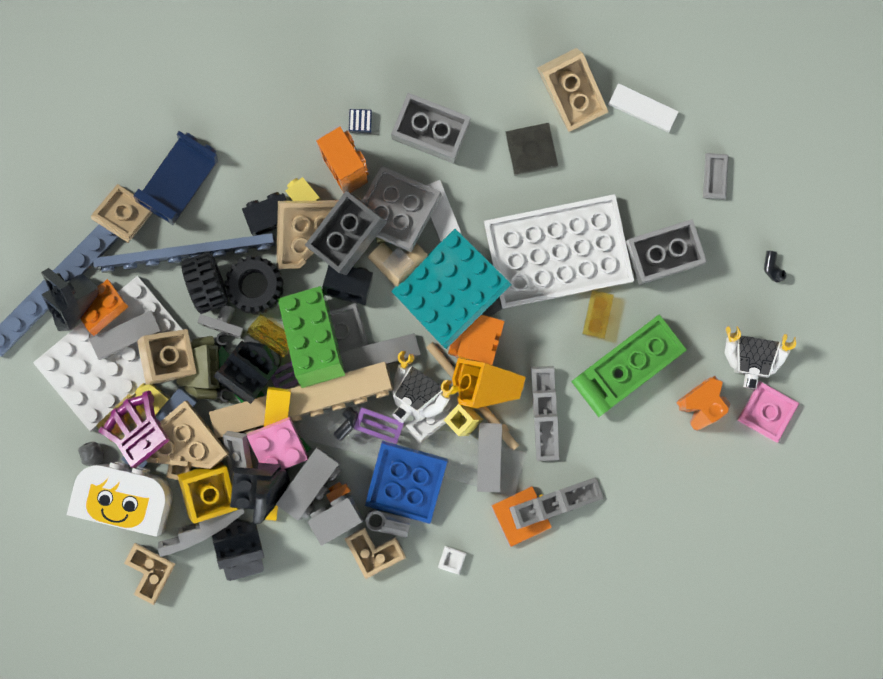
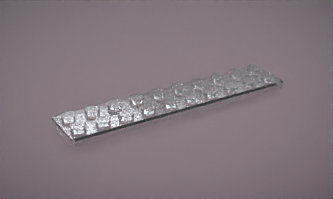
M346 403V408L333 411L332 408L323 410L324 414L311 417L310 414L302 416L297 433L303 439L376 459L382 441H386L354 428L342 441L334 436V432L347 420L343 417L342 413L348 407H352L359 415L361 407ZM376 412V413H378V414H381V415L390 417V418H392V419H395L394 416H390V415H387V414H383V413H380V412ZM367 414L363 415V418L396 430L398 428V425ZM404 421L397 445L447 458L448 462L444 478L477 486L478 439L458 436L456 433L438 429L424 442L419 444L405 428L411 421ZM363 422L360 424L363 428L394 438L395 436L393 433ZM501 446L499 493L515 497L526 457L525 452Z

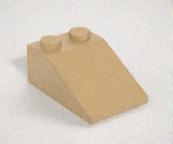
M575 48L537 68L568 132L608 113L585 56L579 49Z

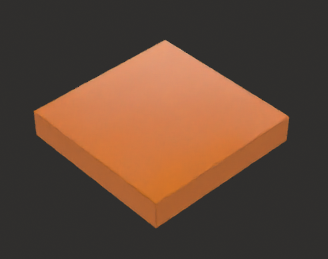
M532 486L491 505L511 547L552 528L548 519L517 529L509 508L538 498Z

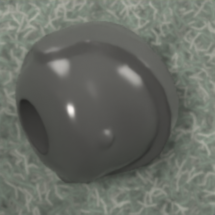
M88 442L78 448L82 464L93 466L103 461V451L97 442Z

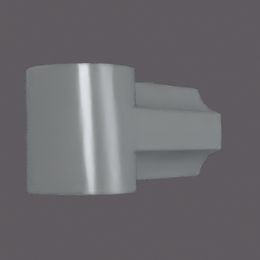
M371 510L367 513L365 522L372 531L407 538L411 519L379 510ZM374 514H378L382 518L381 524L376 527L371 526L369 523V518Z

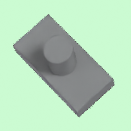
M230 306L221 307L217 319L200 314L197 321L201 326L225 332L239 339H243L245 334L243 328L230 324L235 308Z

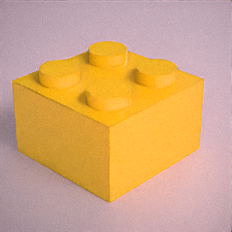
M219 462L212 469L198 468L177 475L188 518L193 524L238 510L237 508L230 507L232 485L227 467L222 462Z

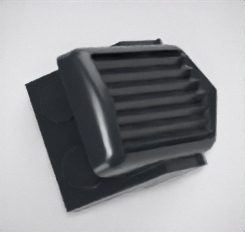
M47 268L41 274L49 290L41 295L53 316L57 330L70 331L96 299L99 289L97 285L83 274H79L65 282L60 273H54L50 268Z
M241 341L214 377L222 386L241 400L251 404L279 367L275 365V359L267 345Z
M258 463L257 469L234 467L230 507L253 509V524L262 523L274 509L276 503L288 487L290 478L287 471L281 469V464Z
M236 519L226 528L212 535L219 570L224 569L228 581L263 572L262 558L265 557L256 524Z

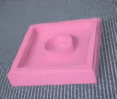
M759 381L757 389L753 390L737 421L778 443L799 403Z

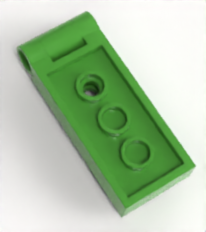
M659 314L571 382L595 414L600 417L687 351V349ZM615 370H620L622 372V376L620 378H617L615 376Z

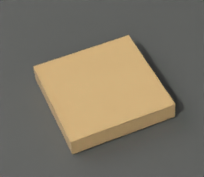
M117 184L92 213L91 219L129 243L153 213L136 203L133 193Z

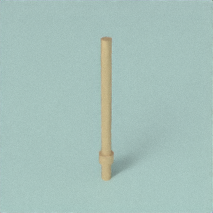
M432 342L426 348L452 378L455 370L454 366ZM487 406L477 408L489 423L501 424ZM502 424V439L514 451L520 445L508 432V427Z

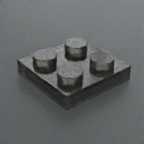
M549 123L505 131L514 176L558 167Z

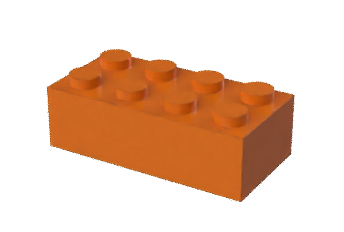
M338 127L316 140L322 159L343 193L345 191L351 193L368 183L367 175L369 173L366 160L360 150L356 151L354 140L348 130L343 132L341 127Z

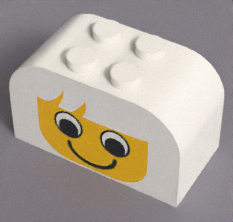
M115 461V463L110 462V464L90 466L81 471L75 480L67 515L157 537L165 533L173 501V492L170 484L163 477L151 474V469L137 467L130 469L128 468L129 464Z

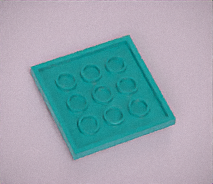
M454 229L428 254L407 279L400 283L398 287L396 286L391 292L431 335L447 349L512 284Z

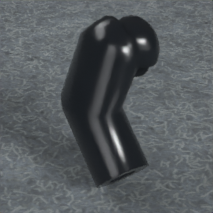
M766 251L764 272L774 282L784 281L786 279V272L776 265L777 252Z
M348 407L342 413L343 417L347 420L334 432V436L340 441L353 430L357 421L358 412L354 411L352 407Z

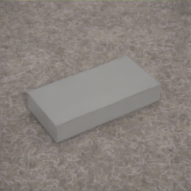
M705 154L703 198L726 199L728 154Z

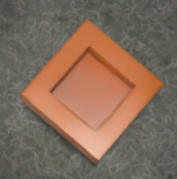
M339 482L328 488L330 493L326 496L331 503L351 492V489L347 483L342 485Z

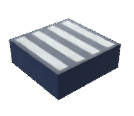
M349 109V132L371 133L372 110Z

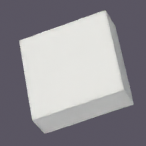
M445 546L438 568L459 575L466 552Z

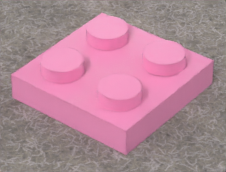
M290 417L247 434V438L259 463L281 464V469H286L308 460L306 450Z

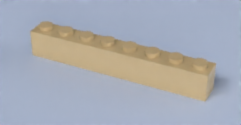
M381 362L347 372L345 376L301 388V386L291 388L288 417L295 423L301 421V416L310 414L311 417L324 414L323 410L332 408L333 411L346 408V403L354 401V404L357 405L367 402V397L376 395V398H382L390 395L389 391L394 389L387 364ZM267 395L256 398L251 404L246 401L209 412L215 436L221 440L223 439V434L227 431L248 434L263 428Z

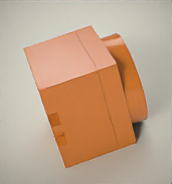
M480 315L450 345L448 354L456 356L457 359L461 358L492 365L505 321Z

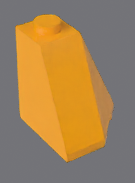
M458 358L452 382L453 385L458 386L459 396L457 399L459 405L481 408L520 399L526 377L487 363Z

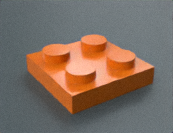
M108 279L97 286L99 289L98 296L80 318L93 336L129 307Z

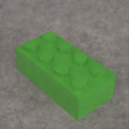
M318 286L278 298L294 374L301 388L345 376L328 301L322 287Z

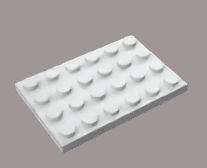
M615 194L484 221L492 264L512 284L499 297L502 309L634 282Z
M136 276L118 291L129 307L95 336L150 310L153 311L162 331L159 333L183 329L140 277ZM81 322L33 363L87 429L92 432L105 419L110 417L111 411L114 408H119L123 405L125 399H131L136 395L135 391L141 384L145 383L138 343L98 360L89 340L94 336Z

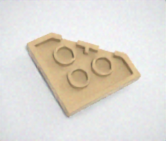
M339 200L278 201L276 267L278 269H298L306 263V260L314 252L306 247L305 244Z
M184 401L160 421V425L170 441L146 459V461L150 463L212 469L227 457L229 452L188 401Z

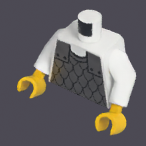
M727 326L726 333L728 337L726 338L724 353L730 367L734 369V373L745 375L744 388L757 389L758 377L767 378L775 374L786 361L790 350L796 346V337H794L792 342H786L787 334L782 336V345H780L781 342L741 336L738 326L736 327V332L731 333L730 326Z
M401 351L398 354V361L401 365L397 367L393 383L394 390H392L395 404L398 406L397 410L393 413L394 418L403 423L409 415L421 421L425 417L428 418L440 414L450 400L449 395L458 392V386L453 385L449 390V385L452 383L451 380H445L439 385L413 366L407 367L408 364L414 361L415 357L413 354H409L408 360L405 361L404 355L406 351Z

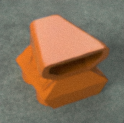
M716 376L709 377L676 402L679 406V411L694 412L690 421V425L694 430H700L716 422L729 411V400L726 397L719 396L723 382L719 381Z

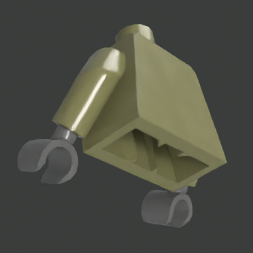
M225 332L219 333L214 338L213 336L194 338L190 341L196 374L176 380L178 386H184L186 392L198 399L216 400V398H220L223 402L231 400L222 398L224 391L231 392L227 388L221 391L216 390L220 389V383L214 377L219 370L218 346L226 347L229 342L221 343L219 341L220 337L227 336Z

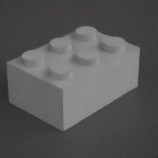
M407 93L391 133L392 140L454 163L469 127L471 117Z
M693 219L626 241L638 285L696 268L707 262Z
M316 448L276 505L298 521L303 518L308 519L315 509L313 506L315 500H321L328 491V488L325 486L330 480L332 482L335 481L342 470L339 469L341 463L320 448Z
M343 495L330 503L332 507L328 510L326 507H323L310 514L312 519L307 522L321 546L365 520L352 496L346 498Z

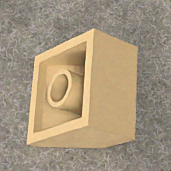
M188 329L145 335L137 341L146 385L169 382L196 374Z

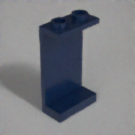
M180 131L177 133L178 141L143 190L138 189L133 195L136 203L171 225H174L218 162L217 154H215L216 151L207 144L203 146L190 133L186 132L184 134Z

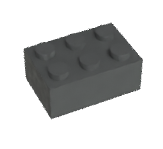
M345 191L305 246L338 273L347 275L388 221L354 194Z

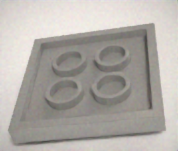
M381 166L362 201L388 221L376 237L411 252L442 194L434 188Z

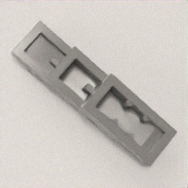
M415 333L340 353L345 373L381 362L386 364L395 363L398 361V354L401 351H406L404 359H408L409 354H413L414 357L421 355Z
M554 366L531 367L536 460H559Z
M595 477L515 505L509 509L516 528L520 529L601 500L603 496Z
M237 508L238 510L179 527L178 537L158 542L160 557L184 550L206 540L244 513V508Z

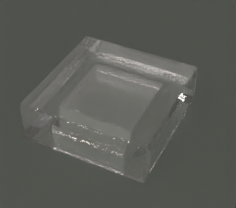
M399 247L383 262V265L398 279L414 264Z

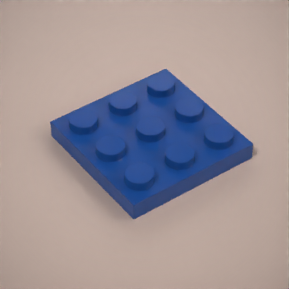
M382 441L365 506L430 524L448 459Z

